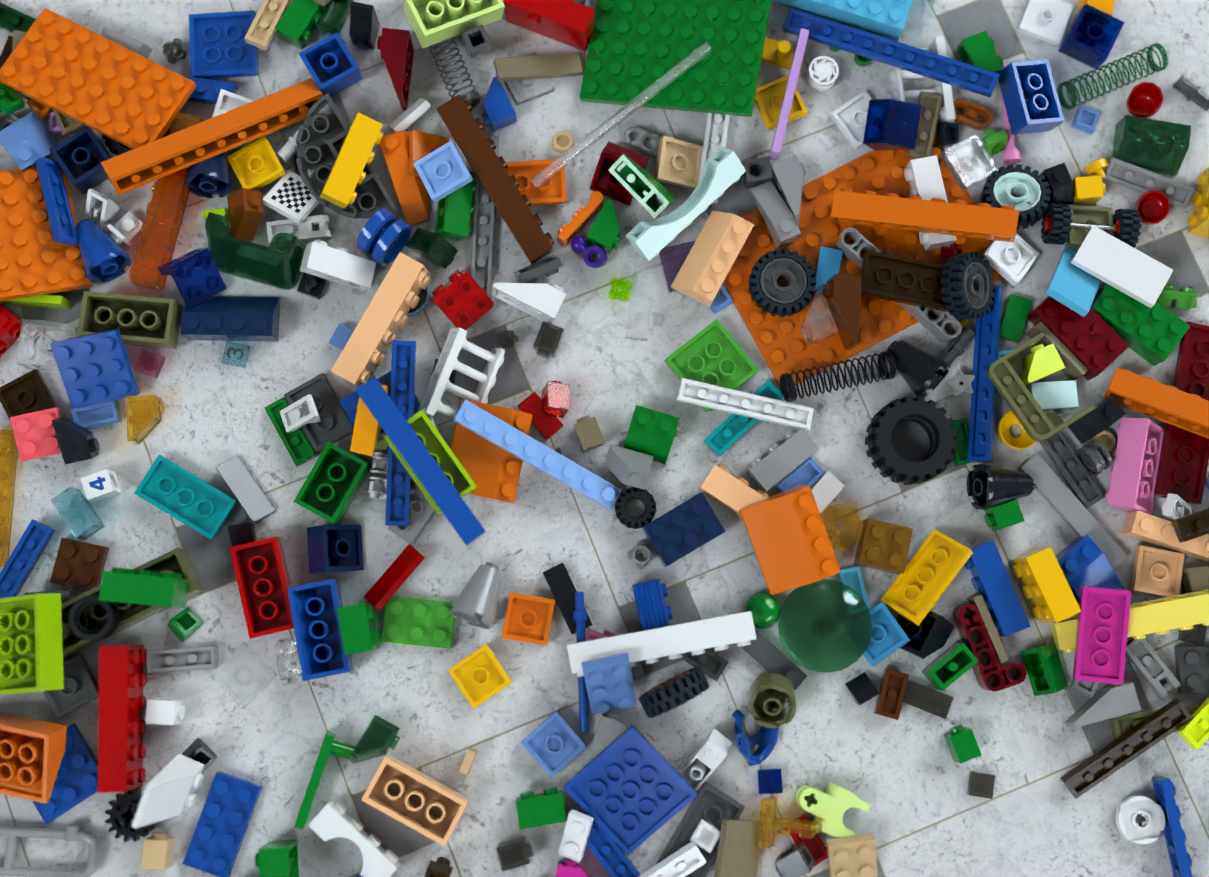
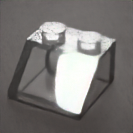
M22 319L17 364L27 369L59 371L50 344L77 337L78 328L45 320Z

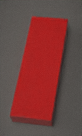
M408 544L364 597L380 611L425 557L412 545Z

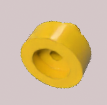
M1101 158L1084 167L1087 176L1095 174V176H1101L1104 179L1106 175L1103 170L1109 165L1105 158Z

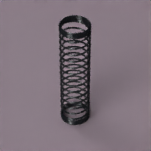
M884 351L879 355L874 353L873 356L867 355L866 357L861 356L859 359L853 358L852 361L847 359L845 362L840 361L838 364L833 362L832 365L826 364L825 367L820 365L818 368L812 367L811 370L806 368L804 372L799 370L797 373L792 371L791 374H781L780 387L784 399L789 402L797 399V391L799 397L803 399L804 390L807 397H810L811 389L813 394L817 396L818 388L820 393L824 394L825 387L829 393L832 390V386L835 391H838L839 385L844 390L846 384L849 388L852 387V381L858 387L859 380L862 385H865L866 379L870 384L873 382V378L876 382H879L880 377L884 381L886 379H894L896 376V364L893 355L889 351ZM875 355L878 356V362L874 359ZM868 357H871V366L867 360ZM861 358L864 359V367L860 362ZM886 358H887L888 363H889L890 374H889L888 369H887ZM854 360H857V361H858V363H857V369H856V366H855L854 363H853ZM848 361L851 362L850 370L846 364ZM873 361L877 369L878 380L874 375ZM840 363L844 364V374L840 367ZM866 363L868 364L870 370L871 382L867 375ZM834 364L837 365V375L833 369ZM859 364L863 371L864 383L860 376ZM827 366L830 367V376L826 370ZM820 367H822V368L824 369V370H823V378H822V375H821V373H820V371H819V368H820ZM853 367L855 369L857 376V384L855 383L853 376ZM846 368L850 377V385L846 377ZM813 369H816V370H817V374H816L817 382H816V379H815V377H814V374L812 373V370H813ZM807 370L810 372V384L805 374ZM839 370L843 378V387L840 382ZM832 371H833V373H834L835 380H836V385H837L836 388H835L834 382H833ZM799 372L803 373V385L798 376ZM825 372L828 377L830 391L827 387ZM792 374L796 375V387L792 379ZM819 376L822 382L823 392L820 388ZM812 378H813V380H814V384H815V388H816V393H815V391H814V389H813ZM805 379H806V381H807L808 390H809V395H808V392H807V390H806ZM798 380L801 386L802 396L800 394Z

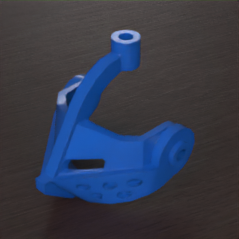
M737 709L732 714V717L735 719L736 732L734 744L749 766L758 765L773 751L778 740L779 728L773 729L761 726L755 735L748 738L743 734L742 721L745 719V715ZM756 744H758L759 747L757 748V750L753 754H751L750 751Z

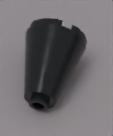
M895 340L887 349L894 357L897 371L916 396L926 398L929 395L926 391L928 389L934 390L948 374L949 370L947 369L951 368V365L904 340L899 342Z
M983 464L972 466L974 470L969 471L967 476V493L974 500L971 504L976 509L982 510L1029 496L1035 487V482L1028 473Z

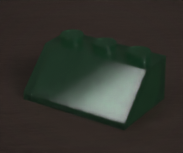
M1126 115L1116 124L1112 157L1154 173L1176 176L1189 148L1191 126Z

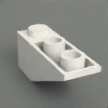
M713 728L679 773L697 791L727 756L732 742Z

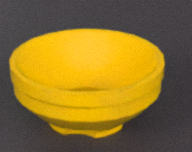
M1012 411L1007 412L1000 419L998 435L1007 447L1015 450H1024L1037 442L1030 438ZM1011 425H1016L1020 428L1021 434L1018 438L1010 435L1009 428Z

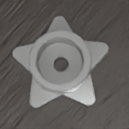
M957 369L955 377L946 381V384L954 389V397H958L963 393H974L971 384L975 379V375H965L960 369Z

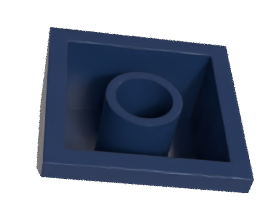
M319 525L307 528L309 574L364 570L361 525Z

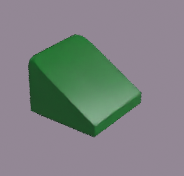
M186 607L169 620L168 628L181 642H184L203 623L189 607Z

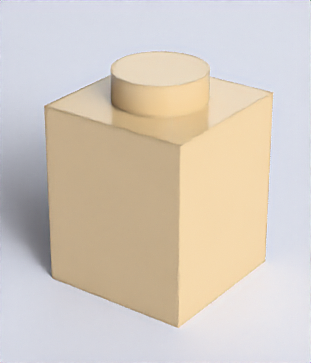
M153 832L151 836L145 838L141 869L166 870L171 867L175 837L167 836L166 832Z

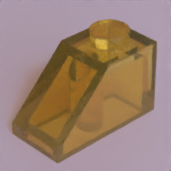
M154 394L127 396L128 442L140 444L162 421L165 406L160 397Z

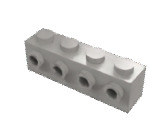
M416 484L417 488L411 495L410 526L388 527L391 532L412 546L436 514Z

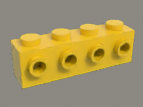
M359 112L356 114L319 196L320 198L343 209L348 204L352 205L357 196V192L354 190L356 185H361L365 178L366 172L363 169L366 164L370 165L375 155L372 149L374 144L379 145L384 133L380 131L383 124Z

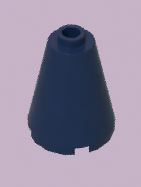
M226 152L190 166L185 178V186H189L188 190L191 193L205 198H212V195L217 194L221 198L230 193L231 180Z

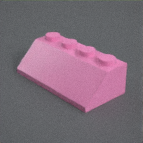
M1121 417V423L1117 427L1118 441L1113 451L1115 459L1113 468L1110 470V489L1106 493L1107 505L1116 510L1124 512L1138 510L1150 515L1153 513L1154 489L1165 429L1148 418Z

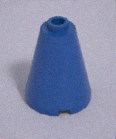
M84 219L77 224L75 229L79 241L78 245L88 279L92 283H96L95 280H101L102 283H105L123 275L126 272L124 268L127 264L129 267L131 266L129 255L96 221Z

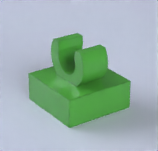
M993 128L983 131L986 137L982 138L984 143L982 153L986 158L1006 149L1008 134L1004 129L997 133Z

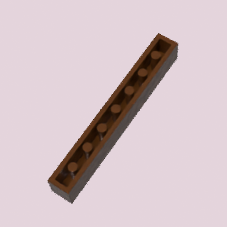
M457 95L436 108L531 265L553 252L554 248L552 245L555 244L549 232H543L540 227L543 225V222L538 214L535 213L533 215L529 207L532 205L525 194L521 196L517 188L520 185L515 176H509L505 170L508 168V165L502 156L497 157L494 152L496 146L491 137L486 139L482 131L485 128L480 119H474L470 113L473 111V108L467 99L462 100L461 96Z

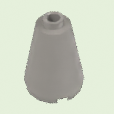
M486 562L485 565L481 564L451 606L449 613L460 621L461 618L467 620L469 625L482 629H492L502 574L498 570L499 567L489 562Z

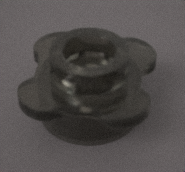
M174 38L173 41H168L163 45V54L168 58L167 61L170 64H175L177 60L186 58V51L183 50L182 41L179 38Z
M513 330L497 334V346H502V348L512 347L515 345V342L519 341Z

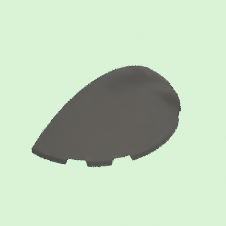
M327 93L308 110V115L297 133L296 162L305 186L323 206L345 217L367 219L371 218L382 208H387L393 213L398 211L371 164H366L363 169L366 175L362 184L356 185L354 191L357 192V196L352 205L348 204L343 209L319 197L349 131V127Z

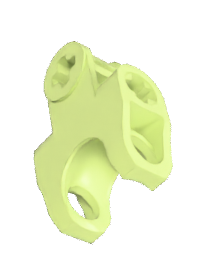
M829 782L825 792L809 785H803L797 789L795 794L797 804L805 811L815 815L811 826L834 837L844 838L858 835L844 826L843 814L852 807L868 811L870 804L859 799L851 791L832 782ZM805 796H812V802L806 801L804 799Z

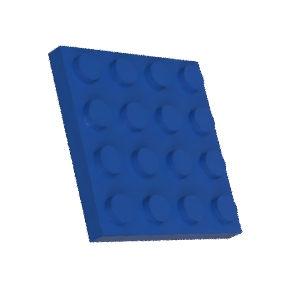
M633 724L566 782L563 787L627 855L633 852L697 796V791Z

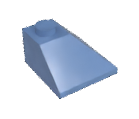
M33 111L0 131L1 145L22 171L36 166L37 159L52 156L50 150L58 145Z

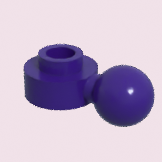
M576 236L571 240V249L578 254L584 253V261L589 267L600 268L605 265L607 253L604 248L600 246L589 247L586 238L583 236ZM596 253L600 255L598 261L594 260V255Z

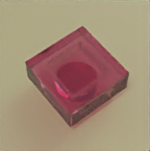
M142 349L134 370L157 379L166 358Z

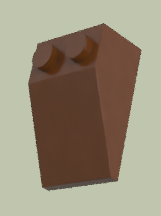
M834 274L823 285L822 298H826L825 305L845 350H850L859 344L862 276Z

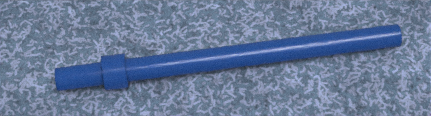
M575 592L573 620L576 621V643L586 641L585 620H587V610H584V592ZM584 676L578 677L580 732L584 733L589 732L588 693Z

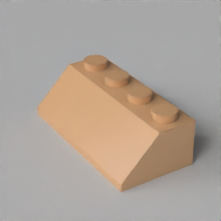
M712 211L671 287L710 308L747 241L754 224L735 214Z

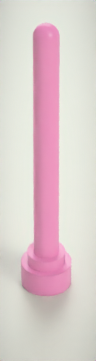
M1002 97L1005 132L1008 134L1007 145L1002 154L1003 164L1014 165L1021 162V154L1018 148L1015 147V137L1011 132Z

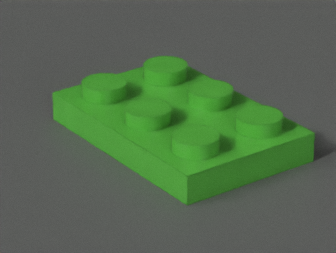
M392 596L386 603L382 642L451 649L455 617L449 611L454 602Z

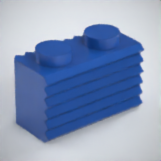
M660 579L632 585L641 630L670 625L669 620L673 618L670 605L665 606L664 597L668 596L665 583L661 584Z

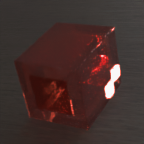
M560 381L547 382L542 390L541 415L564 418L570 409V385L563 384Z

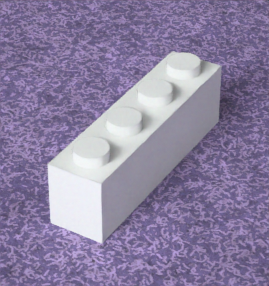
M937 155L910 160L904 169L905 180L909 181L910 184L909 196H919L922 200L931 201V198H940L948 202ZM919 232V240L922 245L924 244L925 251L938 249L941 246L948 247L957 240L956 236Z

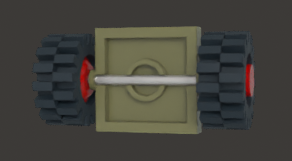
M1050 203L1042 217L1041 233L1043 234L1041 238L1044 244L1064 245L1067 242V248L1079 249L1090 228L1094 225L1135 248L1136 243L1139 241L1138 236L1141 234L1139 229L1142 226L1140 224L1142 220L1139 217L1140 212L1138 210L1118 209L1112 214V208Z

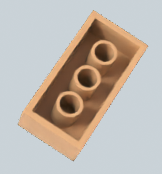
M389 754L384 757L361 799L443 846L447 844L470 801L469 798Z

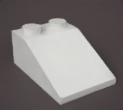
M494 283L491 296L551 326L566 294L563 293L561 287L555 284L550 286L540 283Z
M179 753L146 785L131 827L139 828L180 815L187 807L191 808L197 797L194 792L204 778V775L201 774L204 764Z

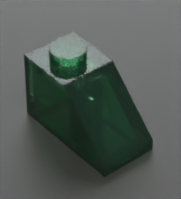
M417 228L406 244L408 248L423 258L445 269L453 262L454 256L458 252L441 235L421 228Z
M375 715L350 755V762L358 763L387 755L390 748L394 750L401 739L398 736L400 728Z

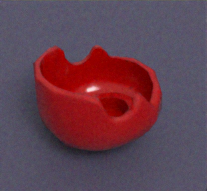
M1143 82L1134 86L1126 103L1128 112L1136 118L1147 119L1155 115L1163 102L1161 88L1149 82Z
M1147 191L1138 197L1134 210L1140 212L1139 217H1141L1142 223L1148 225L1158 224L1169 213V199L1161 191Z

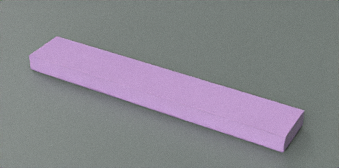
M801 28L797 38L769 158L773 160L778 159L781 152L809 35V30Z

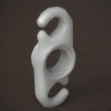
M636 126L625 130V142L629 143L630 133L635 132L638 138L632 141L631 144L639 147L642 153L657 158L660 140L656 134ZM646 139H652L655 141L656 146L648 149L644 146L643 142Z

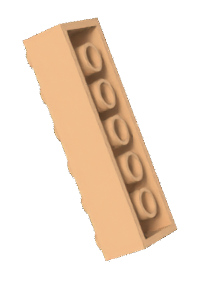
M399 252L331 370L333 373L358 387L364 383V380L368 381L375 376L373 375L377 366L380 367L385 361L386 355L384 354L388 347H392V340L396 341L397 331L407 323V313L410 308L414 309L418 304L420 291L422 289L425 290L430 283V273L423 264Z

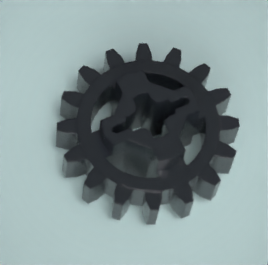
M140 788L134 789L133 793L132 790L124 792V794L120 792L115 795L117 800L109 801V805L112 808L105 810V813L110 815V818L105 820V823H111L112 826L108 831L112 832L115 830L117 832L115 835L116 839L124 836V842L129 841L131 838L135 842L140 840V835L144 838L149 835L148 830H153L156 827L153 823L142 826L139 830L131 827L134 819L132 815H129V812L132 811V814L136 815L143 795ZM129 799L126 807L120 808L121 804Z

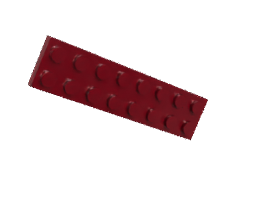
M1187 321L1185 323L1190 325V328L1180 340L1172 386L1189 394H1197L1209 401V326ZM1168 423L1165 424L1154 489L1155 495L1167 497L1168 493L1176 494L1188 503L1201 504L1209 461L1208 438Z

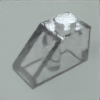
M822 290L817 291L813 296L800 328L803 339L808 340L809 345L830 338L838 332Z

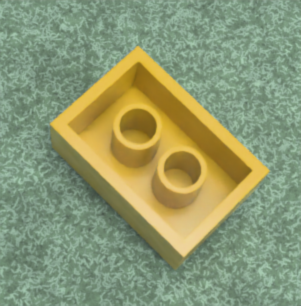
M1208 167L1197 178L1199 186L1192 199L1194 207L1188 217L1187 224L1189 225L1188 233L1209 239Z
M1051 547L1035 549L1011 560L1013 563V573L1017 578H1020L1023 585L1022 592L1030 600L1033 606L1032 613L1040 623H1057L1082 612Z

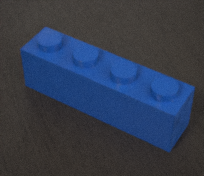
M994 540L970 548L973 554L965 563V567L968 570L970 569L973 576L971 578L972 585L983 596L999 636L1006 637L1031 627Z

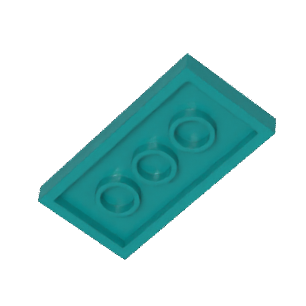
M160 454L134 492L137 496L210 540L216 538L238 503L234 498Z

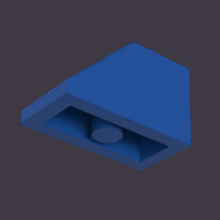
M497 76L493 77L483 103L484 113L481 114L485 125H490L493 132L517 122L514 108L501 82L497 81Z

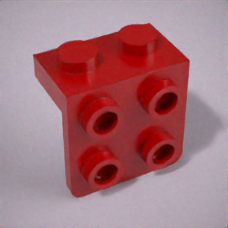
M456 270L448 277L450 281L446 285L440 284L431 292L433 296L429 299L435 306L441 309L456 328L467 330L492 309L494 303L467 270H462L461 272Z

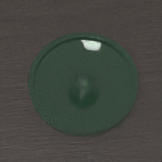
M823 579L798 587L788 595L779 613L778 632L785 651L796 663L811 671L831 673L851 666L863 655L870 642L872 621L866 603L854 589L839 581Z

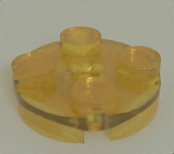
M837 504L826 508L820 514L833 550L850 548L860 540L863 533V523L857 512L850 506ZM838 521H841L842 526L845 527V531H841L840 534L836 533L834 524H838Z

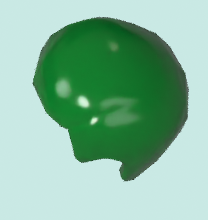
M766 592L755 593L748 599L745 611L752 612L754 627L768 629L777 623L780 615V606L774 596Z

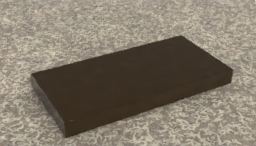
M866 249L860 276H862L861 295L946 312L945 305L947 302H943L942 299L945 294L941 293V288H944V284H941V278H944L942 270L945 267L942 264Z

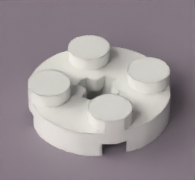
M1133 795L1117 804L1115 822L1124 838L1137 844H1150L1159 838L1157 836L1164 830L1165 815L1162 808L1150 798ZM1139 813L1140 816L1145 817V820L1141 822V826L1135 822V818Z

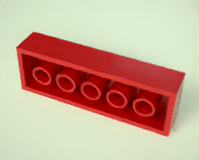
M143 644L99 646L98 793L127 792L143 786V782L146 779V770L143 768V758L146 755V746L143 744V734L146 732L145 720H143V710L146 708V698L143 696V687L146 685V674L143 673V663L146 662V650L143 649Z

